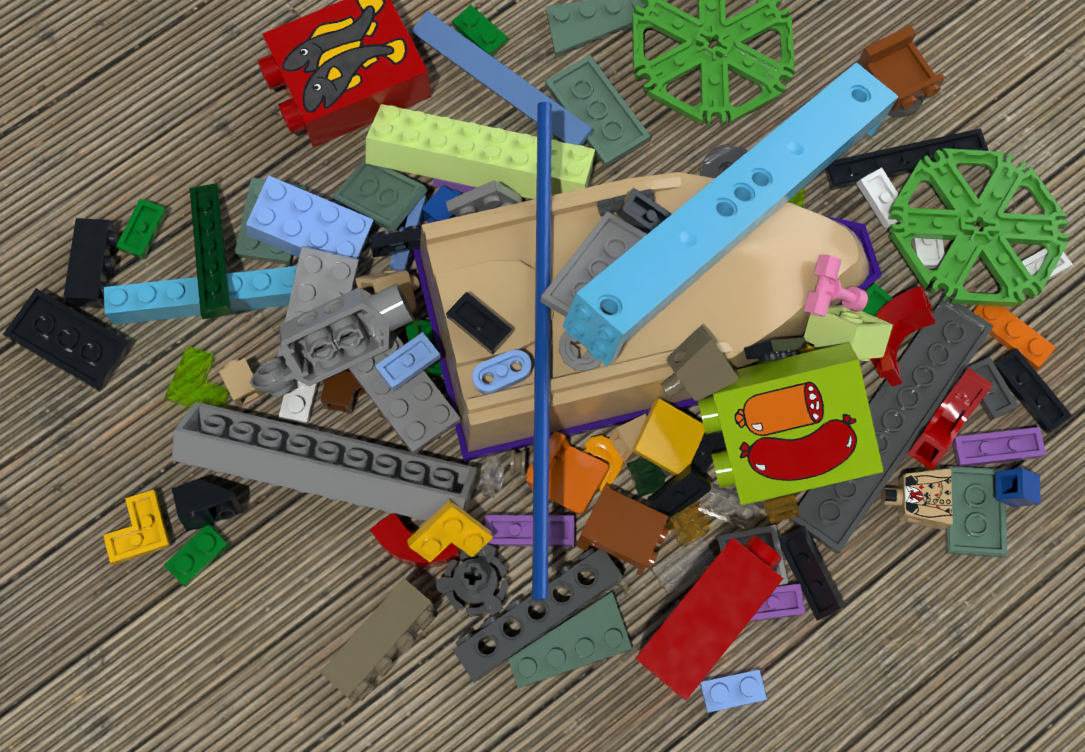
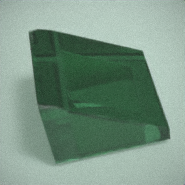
M645 458L627 463L628 471L639 497L657 492L665 486L664 475L659 466Z

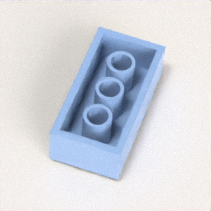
M268 175L246 223L245 235L297 257L300 255L301 247L306 246L359 259L371 231L373 219Z

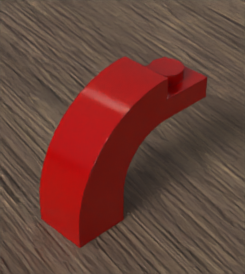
M922 286L896 296L884 305L875 316L893 324L884 356L881 358H871V362L877 368L880 377H886L891 387L903 384L897 361V351L902 341L912 332L936 323L930 300Z
M967 368L957 383L951 388L907 454L930 470H933L948 451L959 430L989 392L993 384Z
M395 513L390 514L370 528L372 535L380 546L391 557L406 565L419 568H433L449 564L451 560L460 558V551L451 542L431 562L426 560L409 547L407 540L413 534L406 529Z

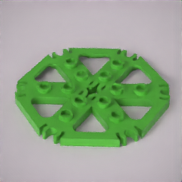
M640 0L647 7L640 8L636 5L632 13L633 74L638 71L635 76L636 80L641 78L649 80L648 83L643 85L642 89L644 92L648 91L647 96L698 124H703L702 116L706 115V126H710L712 116H717L720 119V126H724L728 116V125L780 98L787 86L781 84L779 80L791 81L795 72L792 14L786 17L789 13V8L782 11L776 8L782 0H757L756 5L726 20L725 0H697V19L663 0ZM648 28H653L681 43V45L649 61L644 56L643 32ZM768 30H775L780 35L781 60L777 62L744 43ZM714 39L717 41V46H714L713 49L709 48V42ZM697 68L700 69L701 102L699 105L690 106L668 94L666 86L669 83ZM728 69L757 84L761 88V94L739 107L730 105Z
M943 148L942 151L937 150L933 156L936 162H932L928 156H925L923 160L920 159L889 210L891 213L888 219L899 222V224H892L889 228V232L892 233L890 235L891 239L924 289L932 281L933 284L930 287L929 293L933 294L937 288H942L945 291L943 301H947L954 293V298L950 304L1001 307L1020 306L1026 300L1022 292L1027 293L1031 300L1042 292L1069 241L1066 242L1069 234H1063L1058 231V229H1064L1068 225V221L1065 220L1067 216L1031 165L1026 173H1023L1026 167L1025 161L1019 167L1011 164L1014 156L1012 154L1008 155L1003 162L1002 158L1006 152ZM957 165L986 166L991 170V178L979 198H977L956 167ZM928 182L933 186L948 210L910 208L908 201L919 183ZM1023 187L1032 194L1043 210V215L1003 212L1017 188ZM975 222H979V225L984 227L982 231H978V228L973 226ZM915 238L954 240L940 265L935 270H929L923 265L910 244L911 240ZM1009 243L1041 245L1047 249V256L1036 275H1031ZM979 255L1001 287L1000 293H970L964 289L963 282Z

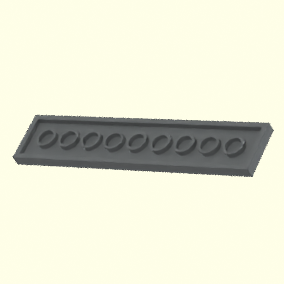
M949 298L947 301L941 300L933 312L936 323L922 328L899 360L898 365L903 384L891 387L886 379L869 404L884 472L810 489L789 519L797 527L806 526L810 536L837 555L841 552L994 327L963 305L950 304L953 300L952 298Z

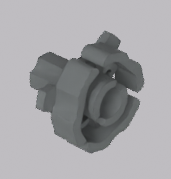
M486 544L473 557L463 551L460 554V559L463 563L459 565L458 561L451 560L444 573V577L436 580L437 592L446 594L447 599L456 611L460 612L464 607L455 600L454 591L466 603H484L479 608L466 607V612L470 617L483 616L488 613L494 616L503 609L501 603L506 597L509 586L505 580H502L499 593L495 596L493 595L497 588V576L493 567L499 570L502 579L507 576L506 568L495 557V547ZM477 576L481 580H476L475 585H471L467 578Z

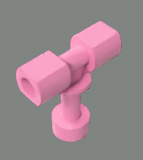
M819 254L814 275L819 277L815 292L809 291L804 312L814 316L826 317L830 301L836 298L842 300L845 308L859 312L866 306L868 295L864 290L857 287L842 288L841 282L837 279L842 260L834 256Z

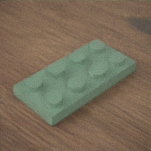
M591 55L586 56L545 81V87L556 102L593 129L586 143L590 148L595 149L594 154L605 168L650 141V134Z

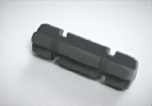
M652 189L639 191L655 202ZM626 194L613 197L612 200L608 198L598 201L597 209L599 215L603 217L607 211L611 214L614 211L618 213Z

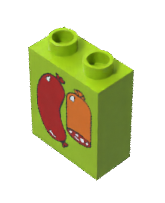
M850 342L734 370L739 378L738 381L713 393V396L698 401L705 433L710 434L722 431L727 449L726 451L711 454L719 487L721 489L736 485L741 505L884 472L860 362Z

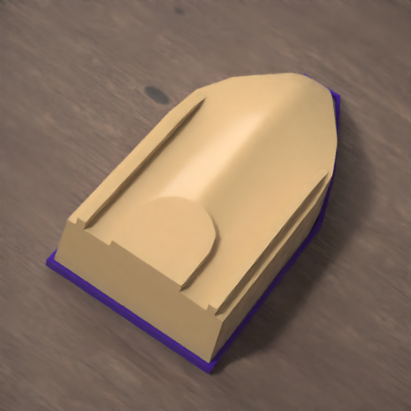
M674 172L622 179L552 195L550 284L602 219L597 209L598 201L608 198L612 200L613 197L625 195L633 187L638 191L652 189L655 203L673 214L715 178ZM536 199L421 225L420 249L413 250L436 349L441 357L439 361L449 403L461 419V422L455 428L463 461L466 462L511 451V449L516 450L534 445ZM786 202L626 341L616 360L608 367L601 363L599 367L589 371H575L567 364H564L559 353V341L566 330L562 327L566 317L550 308L549 438H551L554 431L565 435V437H570L624 424L643 414L648 416L655 399L658 398L679 410L699 406L698 401H694L686 388L670 399L661 383L675 374L666 361L667 357L700 326H703L733 370L762 364L758 362V359L747 360L744 351L745 347L769 340L790 339L791 337L804 338L810 314L804 312L809 291L815 292L819 277L814 275L819 254L834 256L842 260L837 279L841 282V287L844 289L857 287L866 291L880 279L882 273L865 224L823 216ZM615 211L613 212V215H615V216H617L618 218L622 219L621 217H619V216L617 215V213H615ZM465 292H468L512 329L510 337L493 355L446 316V313ZM836 298L830 301L829 306L843 305L842 300ZM582 344L574 345V347L578 348V358L580 359L585 352H589ZM511 350H521L529 356L531 372L524 381L491 394H482L474 387L472 374L478 364ZM513 364L510 367L514 372H518L522 368L519 364ZM485 376L482 379L486 384H490L494 380L491 376Z

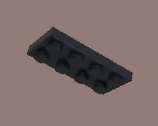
M37 288L3 333L7 339L98 392L102 390L132 346L126 339Z

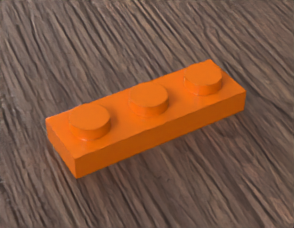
M978 305L973 313L994 326L989 333L990 336L1011 352L1017 348L1035 371L1040 368L1056 348L1005 307Z

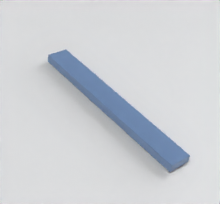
M428 10L411 30L414 36L536 124L537 104L540 102L551 103L552 135L561 142L583 145L593 132L589 125Z

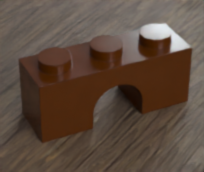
M346 369L325 379L321 403L324 409L353 413L356 400L367 393L349 369ZM378 409L380 418H385Z

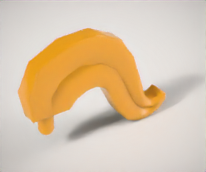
M603 435L590 437L584 444L585 449L582 452L602 460L609 467V471L599 487L601 493L604 486L610 489V486L621 472L624 462L609 438Z

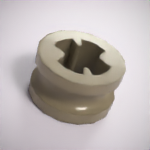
M511 449L510 475L519 472L521 476H525V449H522L519 453L515 449Z

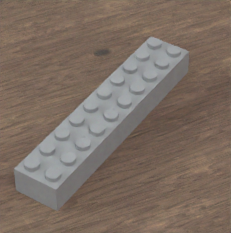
M199 402L193 404L174 429L173 461L182 462L188 466L211 469L218 473L224 472L240 476L243 479L266 482L272 486H283L302 493L321 495L331 500H342L361 507L367 506L383 510L386 513L401 514L416 520L428 521L449 500L466 512L473 495L477 472L476 467L420 454L412 455L411 452Z

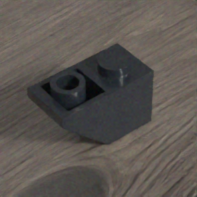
M198 479L172 488L177 516L187 532L201 529L208 524L227 520L243 513V508L234 492L205 480Z

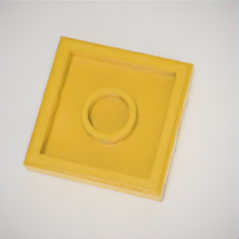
M660 398L655 399L631 451L669 473L678 476L690 466L705 433L704 425Z

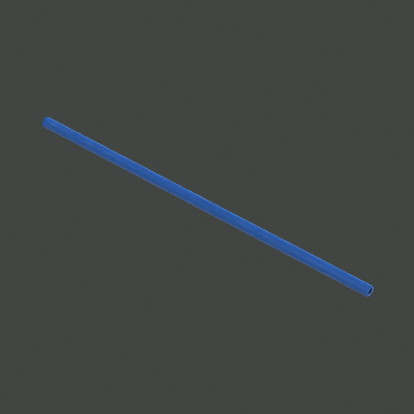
M549 102L537 104L532 600L538 601L548 600L550 308L541 303V296L549 287L551 280L552 104Z

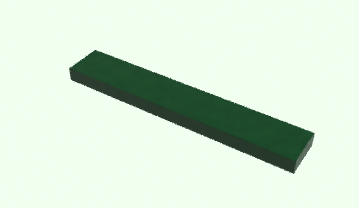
M215 183L192 187L189 189L200 314L203 320L232 315L218 185Z

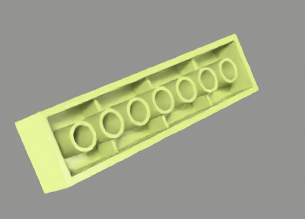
M380 105L366 136L365 164L473 187H480L495 180L517 192L521 197L536 199L537 137L501 128L450 119L448 117L426 114L420 111L402 109L391 105ZM552 139L551 196L588 187L595 149Z

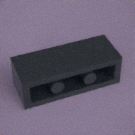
M76 218L63 295L71 307L105 308L104 287L111 286L109 282L110 273H113L115 270L113 252L114 247H116L119 241L118 230L115 229L110 220Z

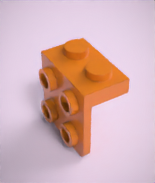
M554 431L551 438H549V500L578 515H582L586 512L609 471V467L605 462L570 446L565 435ZM533 463L530 465L526 473V482L528 483L532 492Z

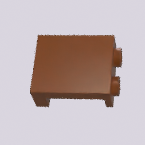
M911 25L865 47L859 59L860 64L865 70L899 96L891 108L893 112L901 108L904 110L909 109L925 96L927 98L933 97L941 90L940 86L945 79L943 73L934 74L914 45L913 39L916 32Z
M604 486L580 534L577 547L588 551L590 545L636 566L638 568L636 574L642 576L645 567L650 570L652 569L658 553L653 551L656 543L663 545L669 532V528L664 527L669 516Z

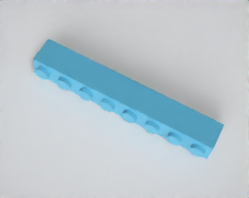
M297 266L228 273L231 312L288 306ZM197 277L104 287L105 315L113 325L201 316Z

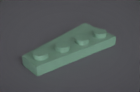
M585 0L546 6V15L555 58L564 55V52L573 48L577 50L585 47L586 43L593 40L608 38L611 33L616 31H625L632 28V13L635 6L637 5L640 8H646L647 6L642 4L640 0Z
M609 593L510 657L508 661L517 688L520 689L631 651L632 647L613 593Z

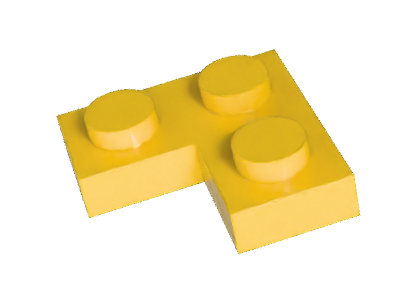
M154 489L125 498L132 526L103 535L109 561L112 565L171 547L157 492Z
M449 500L407 542L412 550L431 562L451 542L473 557L493 536L489 529Z

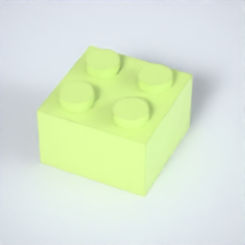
M843 305L829 306L826 317L810 314L804 337L805 341L814 344L813 347L816 349L850 342L859 360L870 361L871 358H881L884 356L893 324L863 311L854 312Z

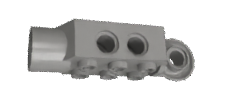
M396 283L373 295L359 287L280 324V347L284 357L272 358L263 362L251 378L250 383L252 387L261 392L270 393L272 397H279L292 389L294 386L293 380H297L310 387L388 350L389 332L415 320L400 286Z

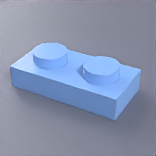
M422 332L375 365V368L394 392L441 357L437 349Z
M760 670L700 683L706 713L767 700Z

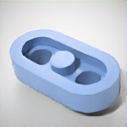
M511 350L484 361L473 370V385L480 393L491 394L522 382L530 375L531 360L525 352ZM513 364H519L522 368L520 371L514 372L510 367ZM485 376H491L494 380L492 383L486 384L482 379Z

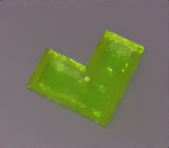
M187 346L164 398L167 401L187 408H191L195 402L225 408L230 393L228 389L206 382L216 359L215 356Z

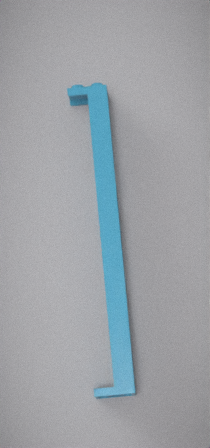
M856 62L580 289L573 299L562 327L566 329L573 339L578 340L586 347L595 359L600 360L608 367L616 360L623 344L864 134L867 133L870 137L874 135L899 96Z

